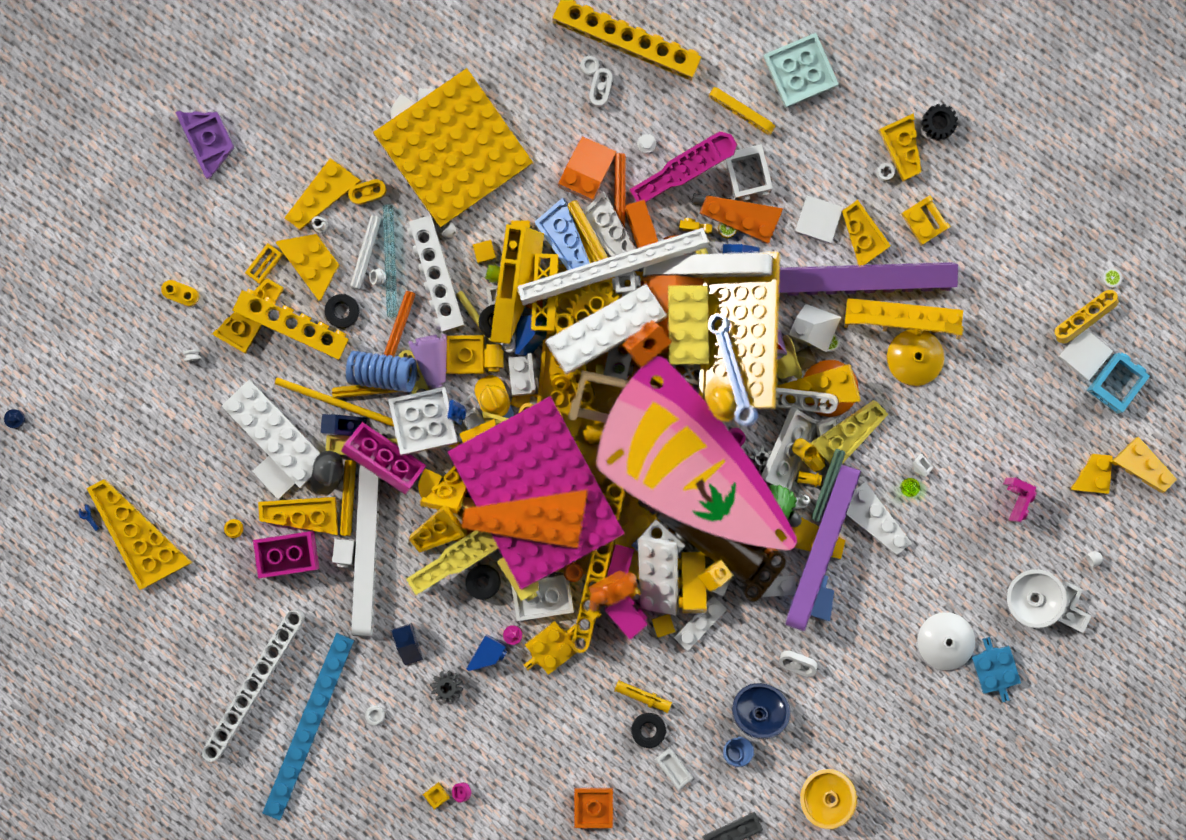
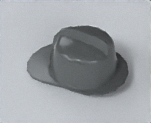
M324 451L316 457L311 475V486L316 493L322 495L330 494L339 486L343 474V460L339 454L333 451Z

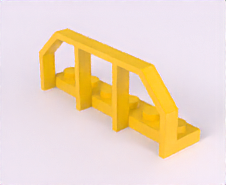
M847 298L844 327L848 328L849 324L881 325L884 332L890 326L918 329L917 335H921L924 330L944 332L956 335V339H960L963 335L962 320L964 310Z

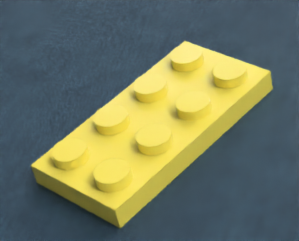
M708 285L668 286L669 339L672 342L669 344L670 364H709Z

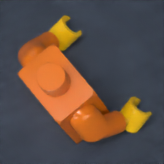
M617 571L588 587L591 598L590 609L586 614L594 622L597 617L600 618L602 616L598 610L599 605H613L627 596L633 599L635 595H641L637 587L636 576L633 573L626 574L622 571Z

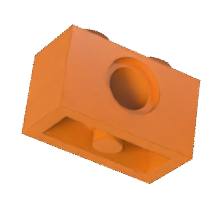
M651 320L645 323L636 334L629 336L623 347L639 366L643 367L672 342L660 325ZM649 339L648 343L643 346L644 341Z

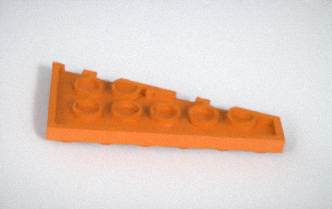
M588 489L465 508L462 528L578 548Z

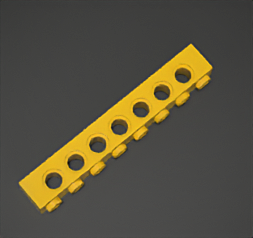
M575 0L559 1L552 17L554 24L692 82L702 57L697 51L683 49L676 42L669 43L664 41V38L654 34L652 36L646 33L647 31L643 28H633L624 20H614L607 13L601 12L600 14L588 5L581 6L576 4ZM572 13H578L580 17L578 19H572L570 15ZM590 20H595L598 24L591 27L587 23ZM612 27L615 29V32L607 34L605 29ZM624 35H631L633 39L627 42L622 37ZM647 42L650 44V47L643 49L640 47V44ZM664 49L668 54L660 56L657 51ZM683 57L685 62L679 64L675 61V58Z

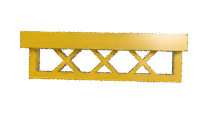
M535 253L534 281L541 279L543 276L549 277L559 273L558 254ZM539 259H550V266L545 271L539 267ZM557 295L548 297V304L543 309L537 305V301L532 302L531 331H547L548 334H555L554 321L557 312ZM543 314L547 318V326H536V318Z

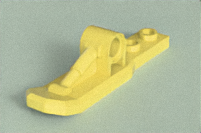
M475 530L445 549L438 559L409 576L406 580L415 595H418L449 574L460 573L498 549V546L491 533Z

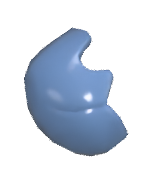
M744 737L729 740L723 748L724 759L727 764L733 767L747 765L754 756L753 745Z

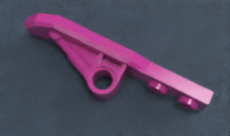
M720 131L668 161L661 171L632 187L630 191L636 202L645 200L646 203L674 186L684 185L710 168L732 157L735 154L737 143L732 134Z

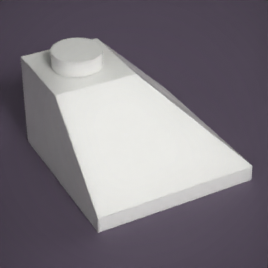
M805 304L797 315L789 336L792 340L827 353L841 317Z

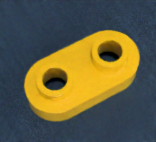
M373 179L352 186L348 196L352 203L362 205L383 198L387 189L381 180ZM375 187H380L379 193L374 192ZM358 192L362 193L360 199L355 197Z
M167 280L162 284L161 292L164 297L185 306H194L199 301L198 291L190 286L174 280ZM173 286V291L169 293L168 288ZM187 293H190L191 298L187 300L185 296Z

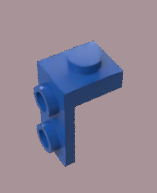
M450 400L447 419L451 420L453 424L462 425V421L466 418L465 406L455 400Z

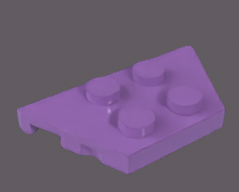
M175 112L207 180L210 179L235 148L219 113Z

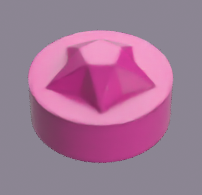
M731 428L729 432L738 444L742 446L746 440L744 432L739 428Z
M516 625L508 626L503 632L505 642L510 645L518 644L522 639V630Z
M461 782L453 786L452 796L454 800L462 803L470 799L471 788L467 783Z

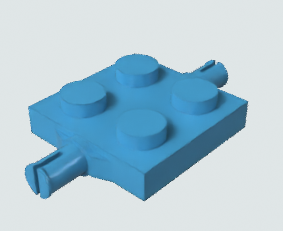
M990 637L983 638L986 650L971 656L982 692L985 694L999 691L1002 702L1009 701L1006 689L1021 683L1010 646L996 648L993 647Z

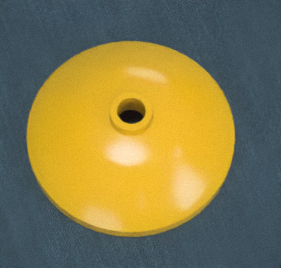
M918 329L903 331L892 340L888 347L887 364L889 370L898 381L906 385H925L934 380L942 370L944 364L942 345L933 334L925 330L921 335H917ZM916 353H919L921 355L920 360H917L915 358Z
M832 769L819 770L809 776L803 784L800 794L801 808L806 818L815 826L823 829L839 828L852 818L857 806V793L851 780L843 773ZM832 796L835 797L834 803L830 800Z

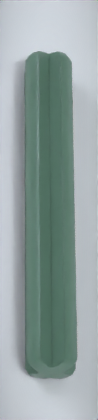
M836 449L812 514V520L822 521L845 456V451L841 449Z

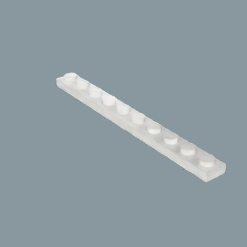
M701 228L517 287L522 303L526 305L709 247V242L704 229Z

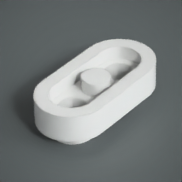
M606 68L598 69L593 76L589 100L595 107L604 106L609 98L612 73ZM604 76L607 80L605 82H601L599 80L600 77ZM601 95L602 99L598 101L595 99V96Z
M784 651L780 654L779 664L781 667L806 677L816 674L817 663L813 659L793 651Z

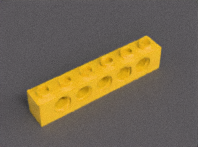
M247 289V292L241 290L232 311L340 360L349 341L346 338V333L337 329L336 332L328 330L329 325L320 321L318 324L311 322V317L303 313L298 316L293 313L294 309L285 305L282 308L276 306V301L265 297L263 300L257 297L259 293L251 289ZM254 302H260L262 305V309L257 313L251 309ZM272 310H277L280 314L276 321H272L269 318V313ZM290 318L297 320V326L294 329L287 327V321ZM308 326H312L315 329V334L312 337H307L304 333ZM326 334L331 335L333 338V342L330 345L322 343V338Z

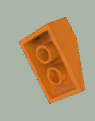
M582 136L560 178L558 187L592 203L598 194L617 151Z

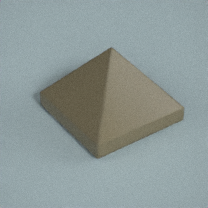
M810 347L796 352L801 371L817 363Z

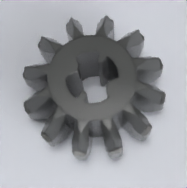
M448 670L446 677L444 672L441 671V679L435 675L433 679L437 683L433 682L430 684L431 687L436 688L431 691V694H439L435 699L437 701L443 697V704H446L447 698L453 703L454 697L460 698V694L457 691H463V687L457 686L463 681H455L458 677L457 673L450 677V670ZM446 682L450 684L449 686H452V689H449L448 692L444 691L445 688L442 689Z

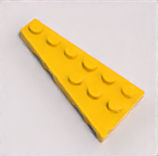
M106 479L87 488L139 590H143L193 563Z

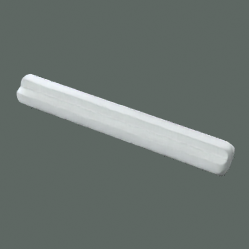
M375 215L370 217L350 284L351 287L360 289L380 226L381 218Z

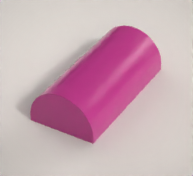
M363 422L341 450L342 453L405 495L410 491L426 467L424 463L410 454L401 456L399 447Z

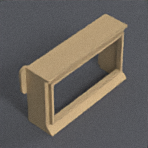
M581 370L576 397L572 401L569 418L576 420L577 417L606 423L610 414L579 408L585 380L624 388L630 380ZM651 385L654 389H658L657 386Z

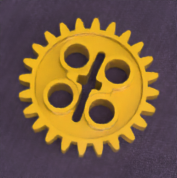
M590 286L588 287V293L582 289V296L575 294L574 296L577 300L569 301L573 307H567L566 309L571 312L569 315L572 316L574 324L580 321V312H586L588 316L592 315L585 308V304L595 313L617 301L620 295L613 297L614 290L607 293V287L600 291L599 286H596L595 291H593ZM595 298H599L602 301L600 309L592 305Z

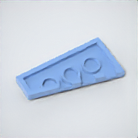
M562 198L534 223L541 233H544V237L555 253L559 255L567 270L590 264L571 212L567 207V201Z

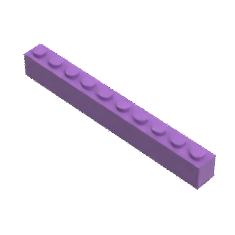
M954 262L780 267L779 296L780 293L796 296L799 295V292H807V295H818V292L826 291V294H837V291H845V294H855L856 290H864V293H875V290L892 293L894 289H902V292H913L916 288H921V291H933V288H940L941 291H951L952 287H958V264Z

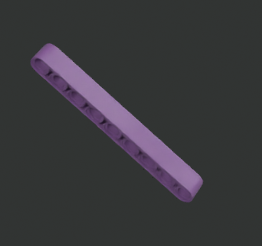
M842 465L788 613L786 626L803 632L807 627L861 470Z

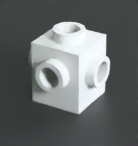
M634 271L615 276L612 279L613 289L616 290V293L622 294V297L641 287L640 276H637ZM627 280L631 281L629 287H625V281Z

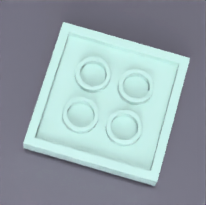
M816 33L763 55L785 108L839 85Z

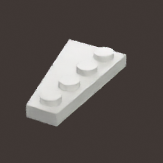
M603 191L583 211L599 242L611 257L636 249L606 193Z
M864 482L854 491L846 515L894 554H899L911 545L912 542L867 483Z

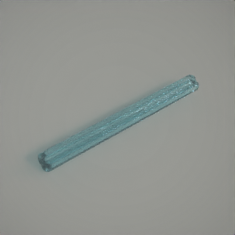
M391 204L383 205L387 317L395 318L398 315L394 207Z

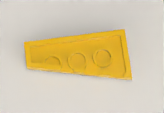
M266 278L254 291L259 293L257 297L263 300L265 297H268L277 302L284 287ZM254 302L251 309L257 313L262 309V305L260 302ZM234 312L212 335L246 354L263 325Z
M336 497L258 502L259 521L338 535Z

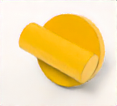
M569 373L567 375L550 376L551 385L555 390H565L571 384Z

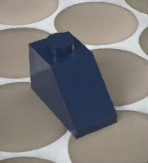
M322 414L321 433L352 436L362 422L366 424L367 418Z
M412 623L391 630L397 651L404 665L423 660Z

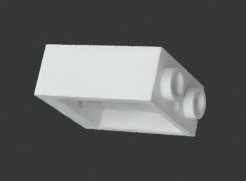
M762 144L736 150L732 157L724 160L734 200L745 202L750 200L751 196L758 195V198L768 196L769 192L772 191L773 187ZM758 156L765 185L739 192L732 162Z

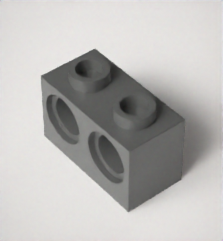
M619 345L609 350L604 375L627 380L628 376H632L634 365L631 364L632 357L629 353L622 354L619 351ZM618 362L625 366V370L622 373L617 372L614 368Z

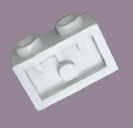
M528 353L527 356L508 358L512 396L535 394L536 388H539L538 377H534L533 371L537 370L536 359H532L531 353Z

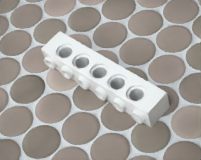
M429 215L409 221L410 227L407 230L410 239L414 238L416 244L413 246L415 256L420 257L421 263L418 266L421 275L425 274L427 282H424L426 293H430L432 297L429 303L432 312L436 311L438 317L435 319L437 329H441L443 333L465 327L432 216ZM423 234L429 235V240L426 243H421L419 240ZM429 252L435 254V258L432 261L425 260V255ZM433 271H440L438 279H431L430 275ZM440 288L446 290V294L442 298L436 297V291ZM450 307L451 314L443 316L441 314L442 309Z

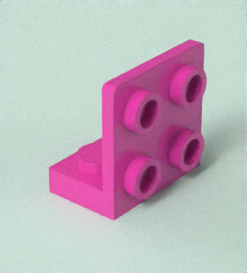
M1015 477L1005 478L1003 485L1008 487L1007 490L1015 494L1019 493L1009 521L1021 523L1029 513L1027 509L1029 503H1032L1036 497V486Z

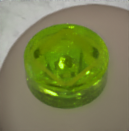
M906 478L900 484V491L904 496L914 497L920 491V484L914 478Z

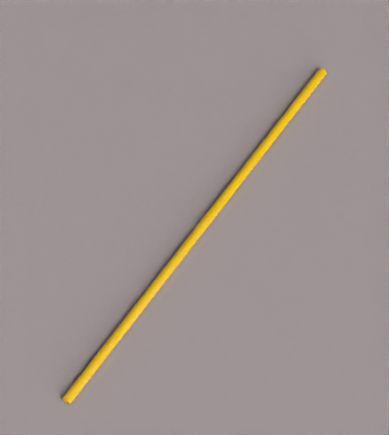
M278 377L275 380V385L394 427L393 419ZM458 442V444L449 445V447L455 448L463 443Z

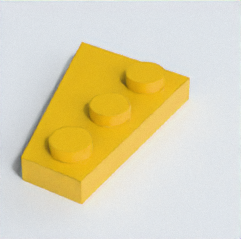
M914 113L878 130L902 181L921 173L919 150L917 149L916 141L917 135L914 126Z
M858 199L842 210L858 265L867 264L891 247Z
M1139 436L1134 438L1110 462L1115 466L1122 467L1130 475L1137 476L1142 482L1160 493L1165 492L1177 480Z
M455 466L443 477V481L438 486L435 485L431 489V493L427 497H423L420 500V506L439 510L446 504L452 513H458L468 489Z

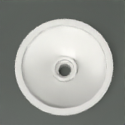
M1034 569L1022 572L1009 585L1007 591L1008 608L1013 617L1023 625L1033 628L1047 627L1055 623L1062 616L1066 608L1067 596L1063 584L1056 576L1047 571ZM1033 595L1038 596V602L1032 601Z
M948 612L938 613L929 617L920 627L917 636L918 650L922 658L930 666L940 670H954L963 666L971 658L975 648V635L970 624L961 616ZM948 639L952 640V644L950 646L946 645V641Z

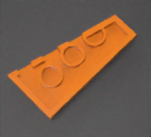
M706 196L699 214L769 244L783 208Z

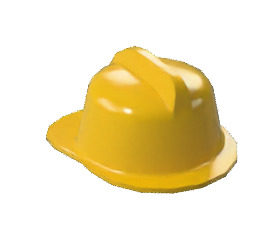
M488 375L479 379L474 391L481 410L502 417L506 415L511 403L504 383L494 375Z
M717 376L712 378L705 387V398L709 409L721 421L733 420L738 406L731 382L725 377Z

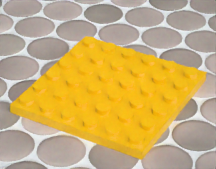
M468 68L373 132L376 139L440 228L533 164L529 155Z

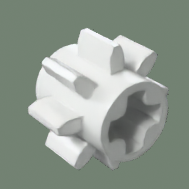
M761 447L760 452L753 449L755 455L749 456L754 461L753 465H758L759 471H761L762 466H766L769 454L771 453V451L764 452V447ZM761 453L766 458V461H762V464H760L759 460H756V457L760 456Z

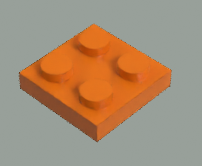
M574 788V828H613V788Z

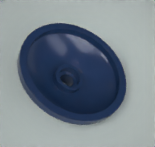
M754 683L745 686L737 693L732 705V715L739 729L748 736L756 739H771L781 734L786 728L790 719V707L787 699L778 689L768 684ZM756 714H760L762 718H757Z

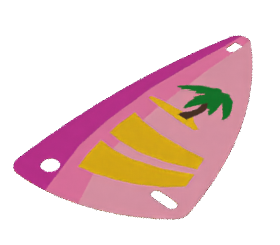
M662 357L651 359L625 386L610 412L599 445L597 457L599 470L641 501L697 529L746 544L781 550L793 549L797 543L794 531L770 489L741 446L722 421L713 415L701 396L667 360ZM655 375L663 379V386L659 389H654L650 385V379ZM618 449H623L625 454L614 464L608 465L606 463L608 457ZM781 529L787 536V539L781 542L775 535V530Z

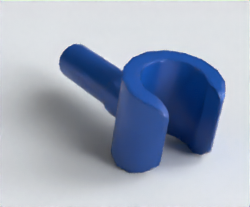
M85 505L87 513L79 509V517L86 519L95 531L99 530L100 528L91 516V507Z

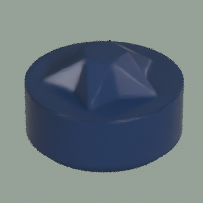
M11 409L5 413L4 422L10 428H20L25 422V415L20 410Z

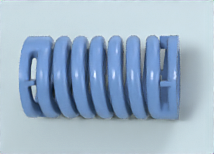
M352 351L348 357L346 380L349 385L411 392L416 383L417 362L414 358L394 357L393 355L387 356L370 352L366 354L365 352ZM410 365L412 366L411 377H409Z

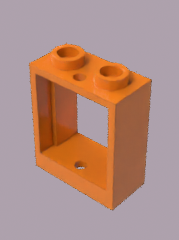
M645 200L626 205L625 213L637 249L659 242Z

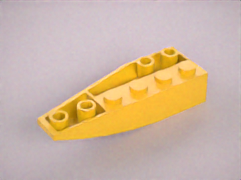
M506 224L490 342L510 344L525 307L517 286L534 281L535 253L542 254L544 233L524 226Z

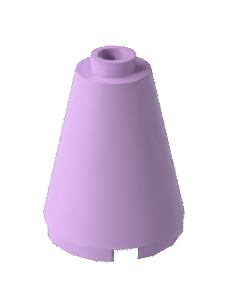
M441 334L442 338H437V335H430L415 339L416 343H413L412 340L408 342L427 385H431V388L443 386L442 383L446 382V334Z

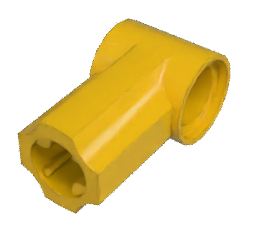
M799 438L793 443V453L798 455L812 471H821L825 467V459L814 445L803 438Z

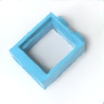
M1124 353L1113 354L1086 390L1117 414L1124 412L1150 377L1144 367L1130 361L1131 358ZM1118 362L1139 377L1122 402L1101 387Z

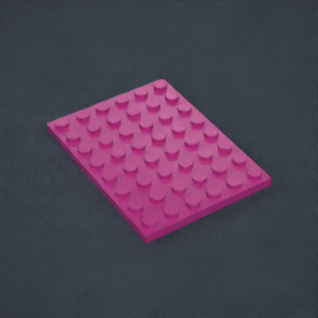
M551 396L448 451L476 506L588 489L578 548L491 533L520 589L529 586L624 534Z

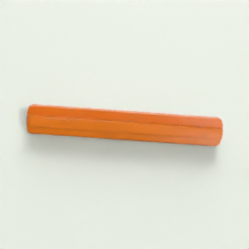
M616 153L614 210L625 227L626 155L624 153Z
M406 291L384 352L387 356H395L415 299V293L411 291Z

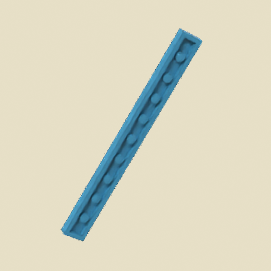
M336 633L266 802L263 814L281 820L351 651L354 639Z

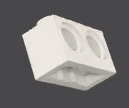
M656 519L641 535L653 538L651 531L658 527L662 530V536L658 539L677 542V554L685 547L682 543L684 539L677 533L673 535L668 531V526L661 521L658 522Z

